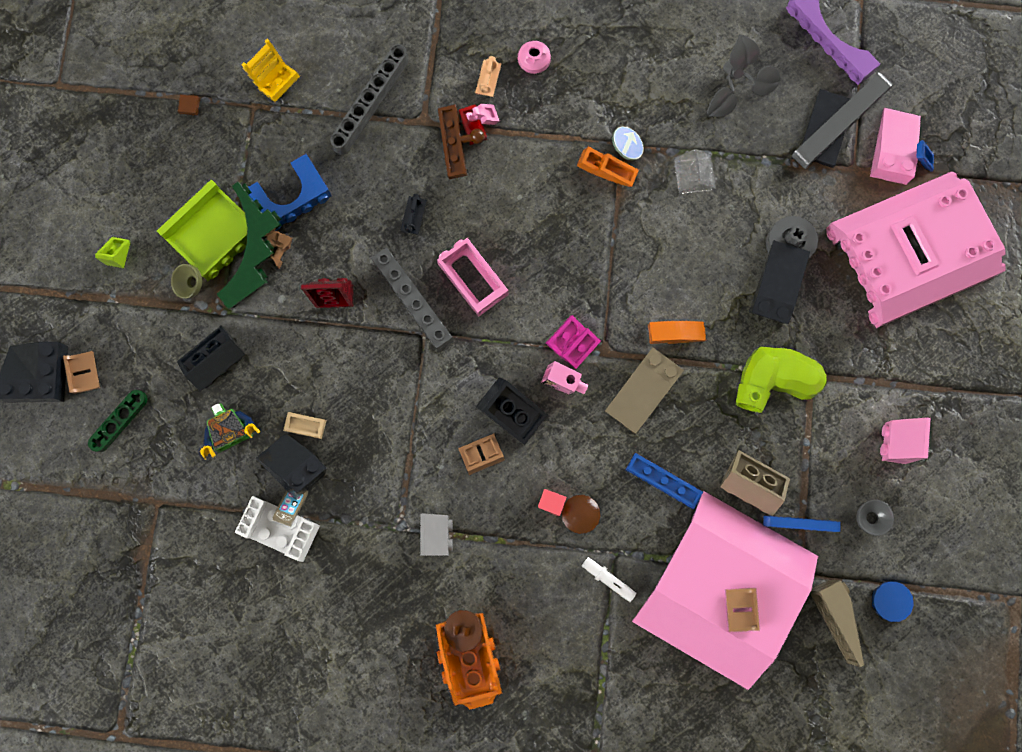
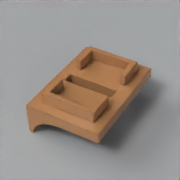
M93 351L63 356L70 393L77 394L100 388ZM91 370L89 373L74 376V373Z
M494 434L458 448L469 475L505 460ZM478 446H480L483 451V454L486 459L485 461H482L480 457V454L477 449Z
M756 588L725 589L729 632L760 631ZM752 607V611L733 612V608Z

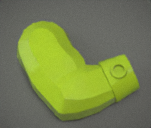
M760 347L754 350L743 369L736 405L749 411L761 413L771 393L769 391L771 389L788 393L801 400L812 399L823 390L826 384L825 371L816 360L792 349Z

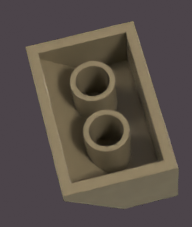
M738 450L724 475L721 488L741 498L744 502L757 507L762 512L774 516L785 501L790 478Z

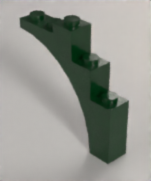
M240 182L235 183L232 187L239 197L245 212L247 245L238 271L230 282L217 293L228 309H232L268 283L266 281L267 275L261 268L258 270L257 266L273 256L274 252L272 250L275 248L268 239L265 241L263 238L282 226L279 222L281 218L276 211L271 212V210L267 209L262 212L263 206L257 199H252L249 195L252 193L245 183L242 185Z

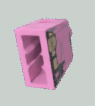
M556 361L547 366L541 381L542 384L567 394L574 393L575 391L585 394L588 388V383L580 380L582 374Z

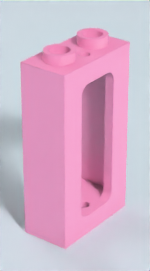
M468 238L459 240L454 244V248L450 251L446 250L439 255V259H437L439 267L478 317L508 296V289ZM462 256L468 257L494 291L480 302L452 267V264Z

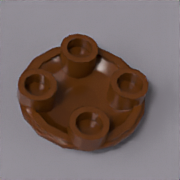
M575 495L564 504L562 521L572 532L578 534L588 533L598 525L600 508L591 497Z

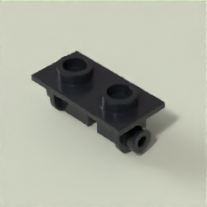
M418 194L408 197L400 229L401 232L419 235L427 200L421 199V196Z

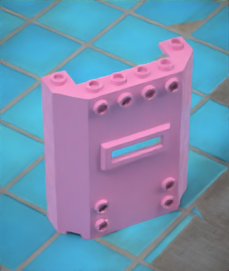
M954 172L947 173L832 222L826 228L828 239L834 245L841 241V248L847 253L851 267L856 270L858 281L864 286L867 292V299L874 306L868 313L870 322L876 328L996 277L1005 271V264L1002 263V256L1005 255L1003 243L970 182L965 178L960 180ZM910 225L928 260L927 263L921 265L903 228Z

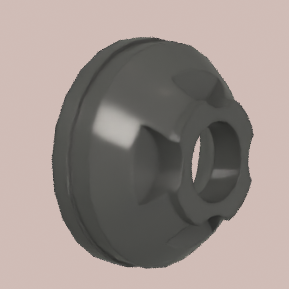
M873 499L864 502L859 507L857 522L859 527L867 534L880 536L892 528L894 514L887 503ZM870 512L877 516V521L874 524H870L866 519L867 514Z

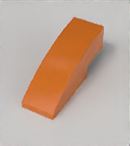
M589 146L583 150L577 167L589 173L628 187L633 186L639 171L608 153L604 155Z
M661 321L650 322L648 325L650 344L706 341L704 322Z

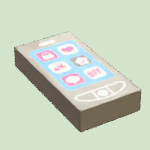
M286 491L272 517L273 520L291 527L308 495V491L297 500Z

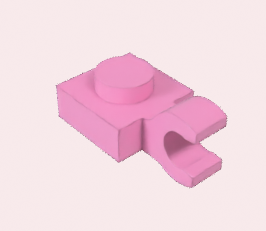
M480 104L472 108V113H466L469 121L480 119L482 124L491 125L499 122L494 105Z

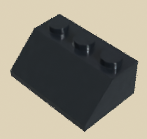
M221 325L179 359L177 363L184 376L199 391H202L204 388H208L218 376L225 374L230 366L238 363L245 353Z

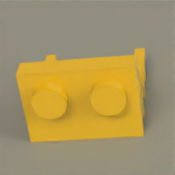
M266 39V45L247 64L243 63L242 67L258 87V90L276 102L300 76L295 70L285 64L270 40Z

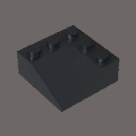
M33 342L10 346L0 372V400L7 403L64 402L66 370L63 356H67L68 346L60 342Z

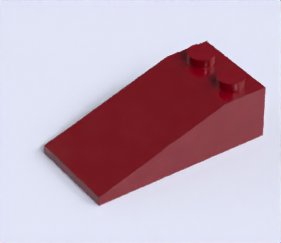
M321 278L318 281L301 285V290L316 308L354 307L353 284L347 278H337V281Z

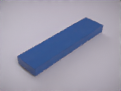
M637 453L633 455L625 469L691 509L696 507L703 494L701 490Z

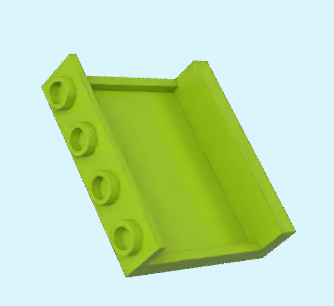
M212 180L157 230L181 256L200 271L207 281L214 279L224 266L232 262L233 257L237 253L245 250L247 245L245 212Z

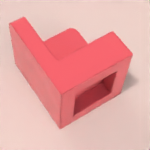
M544 489L538 508L560 516L567 497Z

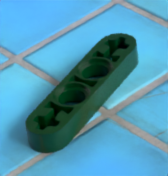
M133 390L124 398L88 440L90 450L101 453L114 442L146 405L148 398L144 392ZM136 395L140 396L139 399L141 401L139 403L135 402L136 400L134 397ZM127 404H131L133 407H135V409L133 410V408L127 406ZM126 408L129 410V416L122 419L120 412ZM114 423L116 430L114 433L109 434L107 427L109 424ZM103 433L105 436H108L109 438L106 439L101 434ZM96 440H101V447L96 446Z

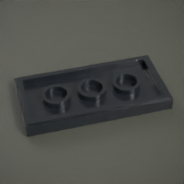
M820 89L802 144L842 108L850 98ZM845 132L814 162L833 168Z

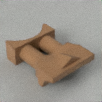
M273 231L267 236V239L277 250L274 256H271L269 259L273 260L277 268L280 269L283 263L280 259L284 251L286 252L290 249L292 238Z

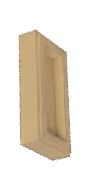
M288 412L283 431L322 439L326 420Z

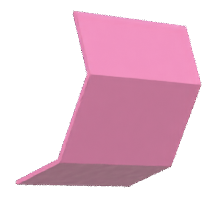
M703 491L689 528L655 590L632 622L749 690L774 662L812 589L818 556ZM756 588L760 631L729 632L725 589ZM752 607L733 608V612L752 611Z

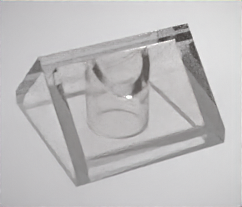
M694 149L674 158L679 194L716 190L710 153Z

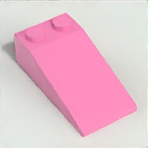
M887 108L883 109L870 177L905 185L915 177L918 161L916 153L917 144L919 143L920 116Z

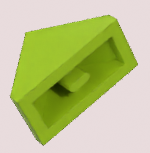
M111 237L95 254V258L105 265L124 268L130 240Z

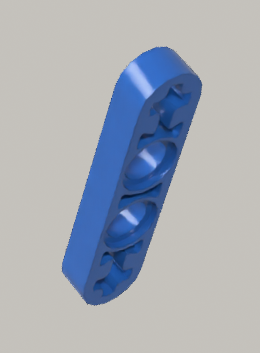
M778 516L763 517V526L831 532H840L841 522Z

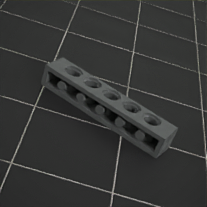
M386 247L371 258L374 265L439 353L454 342L452 336Z

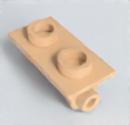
M489 56V59L483 61L476 94L490 97L494 95L501 63H497L496 58L493 56Z

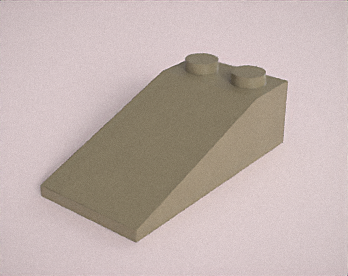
M652 348L605 412L636 434L684 370L655 348Z
M827 580L812 588L810 595L847 663L862 667L864 662L852 601L849 596V588L841 580Z

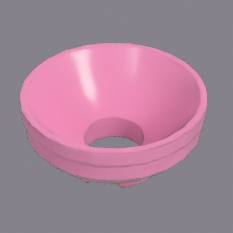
M529 41L519 50V65L528 73H541L550 64V51L542 42ZM531 49H538L540 54L533 57L529 54V51Z

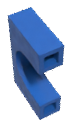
M307 154L291 162L302 183L301 193L294 202L287 205L275 204L268 199L258 182L249 186L252 192L249 195L253 200L257 199L264 208L261 211L264 212L269 209L273 212L275 210L281 218L279 221L281 225L294 221L298 215L311 211L314 206L325 203L332 196Z

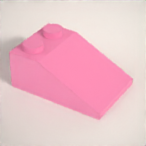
M930 418L902 419L886 422L882 428V436H884V442L880 449L882 461L907 464L927 459Z

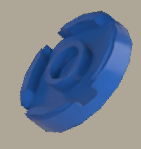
M884 582L874 590L872 606L882 619L890 622H899L906 619L912 612L914 605L913 596L910 590L903 584Z

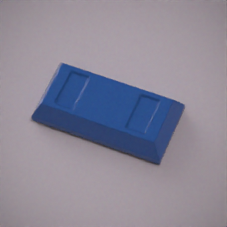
M921 140L917 144L916 158L926 170L933 171L934 154L927 144Z

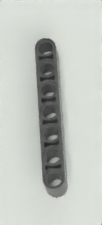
M396 44L390 49L332 134L330 142L336 154L344 155L350 150L408 64L407 51L403 45ZM379 83L383 84L381 87L376 86ZM368 98H374L372 101H366ZM360 112L364 113L362 116H356ZM354 127L353 130L346 131L347 128ZM338 142H344L341 146H336Z
M879 72L806 140L791 157L806 169L884 96L894 84Z

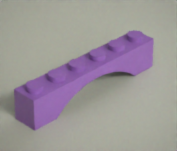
M819 0L789 1L786 7L789 14L799 21L801 27L812 35L813 40L824 48V51L836 61L840 68H843L852 81L859 85L877 70L880 63L869 51L849 46L830 31L822 18Z

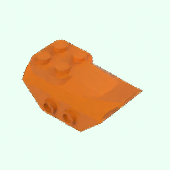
M483 613L475 614L482 623L483 635L480 643L470 651H458L448 644L444 631L446 621L436 625L440 651H437L439 664L443 663L445 670L442 672L443 682L448 684L454 705L462 704L469 709L493 704L496 695L502 694L497 671L500 670L498 658L493 657L492 650H495L493 637H488Z

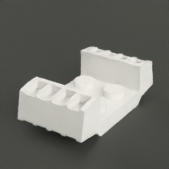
M252 496L235 533L280 551L292 559L304 562L320 525L298 515L291 527L276 522L272 517L278 506Z

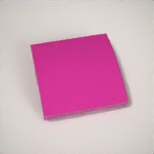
M571 315L549 338L546 344L569 365L577 369L601 341Z

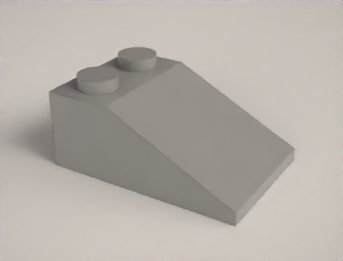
M420 514L421 556H449V551H453V540L449 539V531H453V520H449L448 515Z

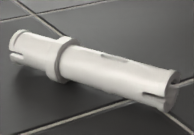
M589 557L582 564V567L594 575L597 581H602L627 601L631 602L635 597L636 592L609 573L605 566L601 567Z

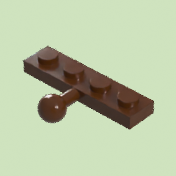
M450 105L438 108L448 178L454 179L467 176L463 143H482L485 138L484 132L480 129H474L470 134L461 136L457 106Z

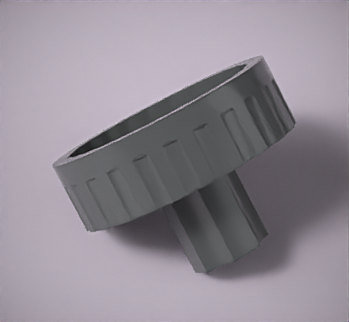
M788 216L777 221L770 229L766 237V249L769 254L772 242L775 240L810 251V258L818 246V235L815 228L806 219Z

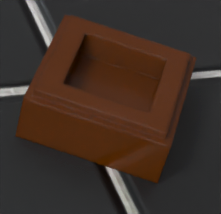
M180 95L178 113L198 116L199 96Z

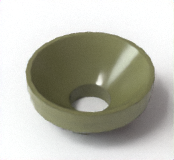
M189 264L179 265L171 277L173 292L183 299L195 297L202 287L200 271L195 266ZM193 277H195L196 279V285L194 287H192L190 284V281Z

